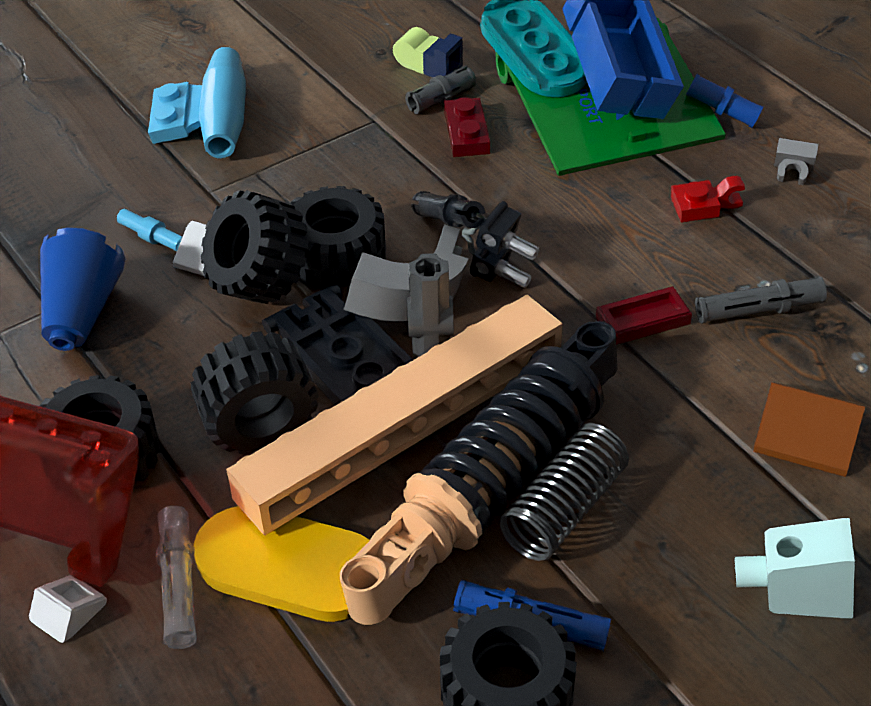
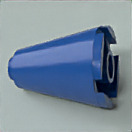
M83 228L58 229L56 236L49 238L48 234L43 239L40 248L41 334L50 346L55 349L69 351L85 343L124 270L126 258L122 248L116 244V249H113L105 243L106 236L98 232Z

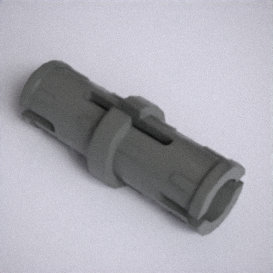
M465 65L448 75H437L431 78L430 83L406 93L405 100L411 112L414 111V114H418L440 102L444 104V101L452 100V97L456 94L475 87V74L470 67L467 68Z

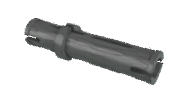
M820 276L793 282H786L784 279L774 280L770 286L696 297L695 310L698 321L701 324L776 310L778 313L789 312L791 307L818 302L824 303L827 298L825 281Z

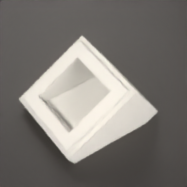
M191 221L188 224L174 257L173 267L204 276V264L201 263L203 246L201 244L202 238L206 233V224Z
M71 574L35 588L29 619L57 641L63 643L73 637L106 605L107 598Z

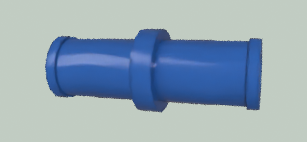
M696 74L686 94L715 108L714 113L720 116L722 113H725L749 125L751 128L756 123L763 109V106L733 93L734 88L728 86L725 89L701 77L699 74Z

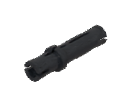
M420 191L412 198V200L419 201V205L411 204L412 210L416 215L440 219L448 226L462 227L464 225L468 228H477L485 219L477 217V213L485 214L484 206L477 201H469L462 195L451 194L446 197L427 191Z

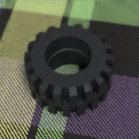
M326 186L320 187V190L307 191L303 193V197H296L291 201V204L295 206V210L300 211L303 215L302 223H306L308 230L305 236L309 240L308 249L305 251L304 257L307 259L305 266L301 267L299 272L301 275L300 282L305 285L314 284V287L317 289H324L334 283L338 285L340 290L341 287L345 286L350 288L362 252L386 260L385 223L382 207L379 202H374L373 196L362 194V191L356 188L346 189L345 186L328 188Z
M239 190L234 192L233 196L228 195L222 200L221 206H217L213 211V216L211 220H208L205 227V236L202 238L201 246H203V252L201 254V263L204 264L203 274L206 279H209V286L217 290L218 293L261 304L274 303L280 300L281 295L286 296L291 291V285L297 283L300 278L299 272L301 267L305 266L307 259L304 257L305 251L308 249L309 240L305 238L308 230L306 223H302L303 215L301 212L295 210V206L290 203L248 190L245 192Z
M262 331L252 332L250 336L246 337L240 334L232 337L233 340L226 344L221 342L214 347L215 351L212 354L206 353L200 360L202 366L196 367L192 374L194 381L191 382V391L207 435L210 436L211 441L216 446L221 445L222 449L228 452L236 449L239 454H248L253 450L258 451L277 440L282 434L291 432L313 419L311 414L317 410L318 402L316 399L319 397L318 391L298 348L287 337L281 339L279 334L273 332L266 336H263Z
M100 375L90 376L89 380L80 381L79 378L71 381L70 386L66 388L59 387L53 391L54 397L45 398L40 404L42 411L35 413L33 419L35 427L32 428L48 479H51L53 486L58 490L65 488L66 495L74 498L83 494L85 500H95L97 495H104L105 499L115 497L114 492L122 489L125 493L134 488L133 483L135 481L143 482L149 476L148 469L155 468L158 462L157 454L160 453V442L150 401H148L147 395L142 389H136L135 383L129 380L121 383L119 377L116 376L101 379Z
M498 602V608L491 610L486 604L476 608V616L474 617L468 613L464 614L458 619V629L451 627L445 636V646H441L440 685L443 706H573L577 662H575L576 651L573 642H567L568 632L561 624L552 626L553 617L545 611L536 615L532 613L533 606L521 603L520 609L510 608V602ZM510 666L524 670L534 679L519 687L505 688L493 685L481 676L493 668Z

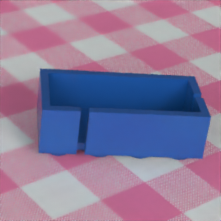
M566 0L562 10L569 30L573 31L572 39L597 111L628 115L631 110L634 116L664 119L684 86L650 1Z

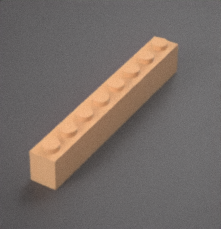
M528 294L511 304L504 305L494 314L477 324L468 326L463 332L446 342L435 345L422 356L406 365L399 366L391 374L368 387L361 388L348 399L320 412L315 418L293 431L282 434L277 440L255 453L241 458L236 464L226 469L232 499L264 536L504 390L507 383L518 376L522 368L538 349L546 346L561 348L563 323Z

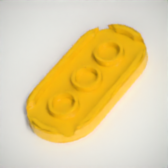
M236 506L215 514L204 523L196 535L193 553L202 578L210 587L219 592L312 619L337 622L349 619V612L340 581V571L344 564L351 560L370 540L353 531L297 516L264 536L240 507Z

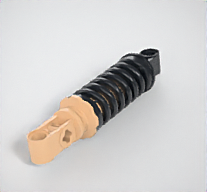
M600 321L585 323L576 330L575 334L561 348L546 346L538 349L522 368L518 376L510 380L504 390L495 395L489 405L478 412L474 421L465 425L458 437L447 443L443 452L434 456L428 465L406 481L407 486L403 490L406 503L401 504L392 513L391 520L385 526L379 528L370 541L351 560L346 562L340 571V581L348 612L354 621L364 625L382 622L391 614L400 601L425 579L435 564L442 563L451 554L453 547L463 550L472 549L478 543L477 539L490 526L491 516L500 515L507 507V500L516 498L522 491L523 484L529 483L535 478L538 471L537 468L546 466L552 458V453L560 451L565 445L566 438L573 436L586 420L593 418L601 410L604 403L602 386L609 378L616 374L618 369L616 332L610 324Z

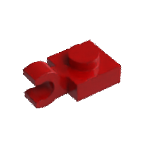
M740 176L727 177L715 187L712 186L710 180L672 185L671 199L681 223L720 217L721 208L736 209L743 206L742 198L739 192L736 191L745 190V185Z

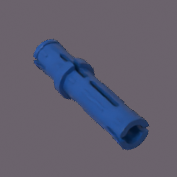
M461 580L454 601V612L468 613L469 615L476 616V608L486 604L491 610L498 608V602H510V608L520 609L521 603L533 606L532 613L539 615L542 611L553 617L552 626L561 624L568 632L567 641L586 645L600 651L605 649L611 618L517 595L516 589L508 587L505 591L480 586L466 580Z

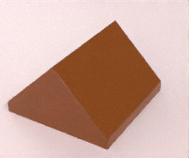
M772 382L753 452L846 477L865 406Z

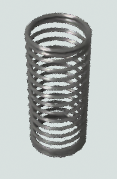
M593 423L583 424L500 517V528L508 543L529 559L537 561L548 560L558 549V545L564 542V539L571 533V530L577 526V523L583 519V516L589 512V509L594 506L595 502L600 499V496L606 492V489L611 486L612 482L628 465L629 455L622 440L613 431L602 425ZM585 430H594V431H597V432H599V433L605 435L606 437H608V438L617 446V448L619 449V451H618V450L616 449V447H615L611 442H609L606 438H604V437H602V436H600V435H598V434H596V433L585 432ZM581 436H593L606 443L618 456L620 466H616L614 459L607 450L591 440L582 439ZM583 442L603 452L611 461L613 467L608 466L595 452L585 448ZM573 448L578 449L579 454L574 453ZM567 455H571L574 461L569 460ZM577 458L584 460L598 473L600 478L583 467ZM562 462H566L569 468L564 467ZM572 465L578 467L586 475H588L594 484L582 478L574 470ZM556 469H560L563 475L558 474ZM566 472L580 480L588 491L578 486ZM603 474L608 475V479H605ZM550 476H554L558 483L552 481ZM561 479L574 487L581 497L571 492L562 483ZM597 481L602 482V485L599 486ZM544 483H548L552 490L545 488ZM555 486L560 488L567 495H569L570 498L574 501V503L570 502L563 495H561L557 491ZM591 487L596 488L597 492H593ZM538 490H542L546 497L539 495ZM550 494L555 496L558 500H560L567 507L568 510L560 506L550 496ZM585 494L590 495L591 499H587ZM532 497L537 498L541 505L533 502ZM544 501L547 502L548 504H550L553 508H555V509L559 512V514H560L561 516H559V515H557L556 513H554V512L544 503ZM579 501L584 502L585 506H581ZM526 504L531 505L536 513L528 510ZM573 508L578 509L579 513H574ZM538 509L547 514L555 523L548 520ZM566 514L571 515L573 520H568ZM508 516L517 534L528 545L536 550L545 552L544 554L528 549L514 537L507 525ZM513 516L518 517L523 527L533 537L546 543L548 549L537 546L522 534L515 524ZM524 520L531 523L537 530H539V532L542 534L544 538L536 534L526 524ZM559 521L565 522L567 527H562ZM553 528L559 529L560 534H556Z

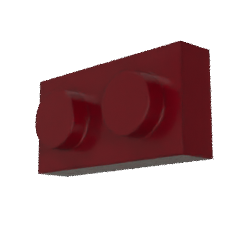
M463 97L457 100L444 101V113L453 157L490 154V139L481 99Z

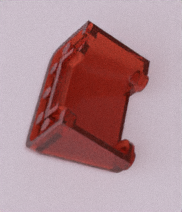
M0 396V527L72 548L67 557L70 575L80 581L102 587L114 574L119 563L139 462L137 436L125 429Z

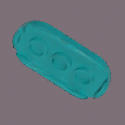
M491 0L487 3L481 18V32L527 89L542 96L564 97L578 92L585 86L587 79L571 34L539 0Z

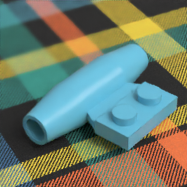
M230 47L217 49L212 55L202 85H192L189 82L169 83L154 89L148 134L153 144L188 137L190 132L201 127L204 148L209 155L215 158H226L234 152L244 124L246 80L239 53Z

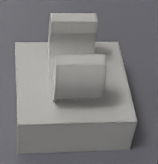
M779 138L774 166L778 167V181L783 182L785 172L788 169H794L800 174L798 184L803 185L806 182L808 172H813L819 144Z

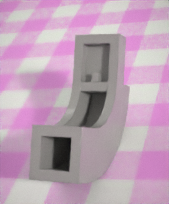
M444 224L437 248L433 254H437L439 258L448 261L449 296H452L453 300L459 288L468 258L460 256L463 248L455 245L460 229ZM362 252L351 281L344 310L378 320L408 321L407 297H411L408 276L409 263L392 262Z

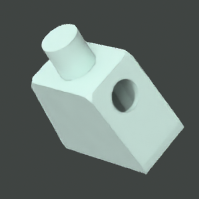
M849 518L769 528L764 532L765 556L735 557L736 587H767L769 610L773 613L853 618L855 559Z

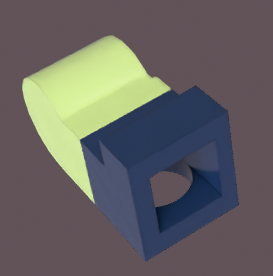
M414 27L393 45V54L396 60L408 69L432 78L437 75L445 76L463 67V37L450 33L445 39L430 36L422 28Z

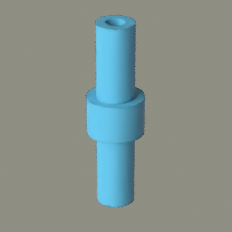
M127 209L120 210L117 215V222L136 231L141 239L151 244L160 243L175 251L178 250L183 236L166 229L163 222L150 216L143 218Z

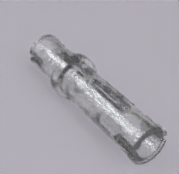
M169 506L158 513L160 545L156 549V563L161 567L163 642L165 645L168 644L169 648L184 649L194 645L197 641L192 582V564L195 562V547L190 543L189 512H185V508L180 506Z

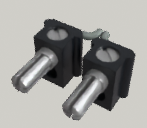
M505 201L499 203L477 228L468 229L465 227L461 237L466 239L468 250L473 255L469 270L473 277L479 276L491 282L496 275L503 276L525 288L531 281V275L512 266L507 261L510 259L512 250L530 260H534L538 255L539 247L516 236L515 233L518 229L522 213L508 207ZM477 229H479L476 240L478 249L476 251L474 241L470 235L475 234Z

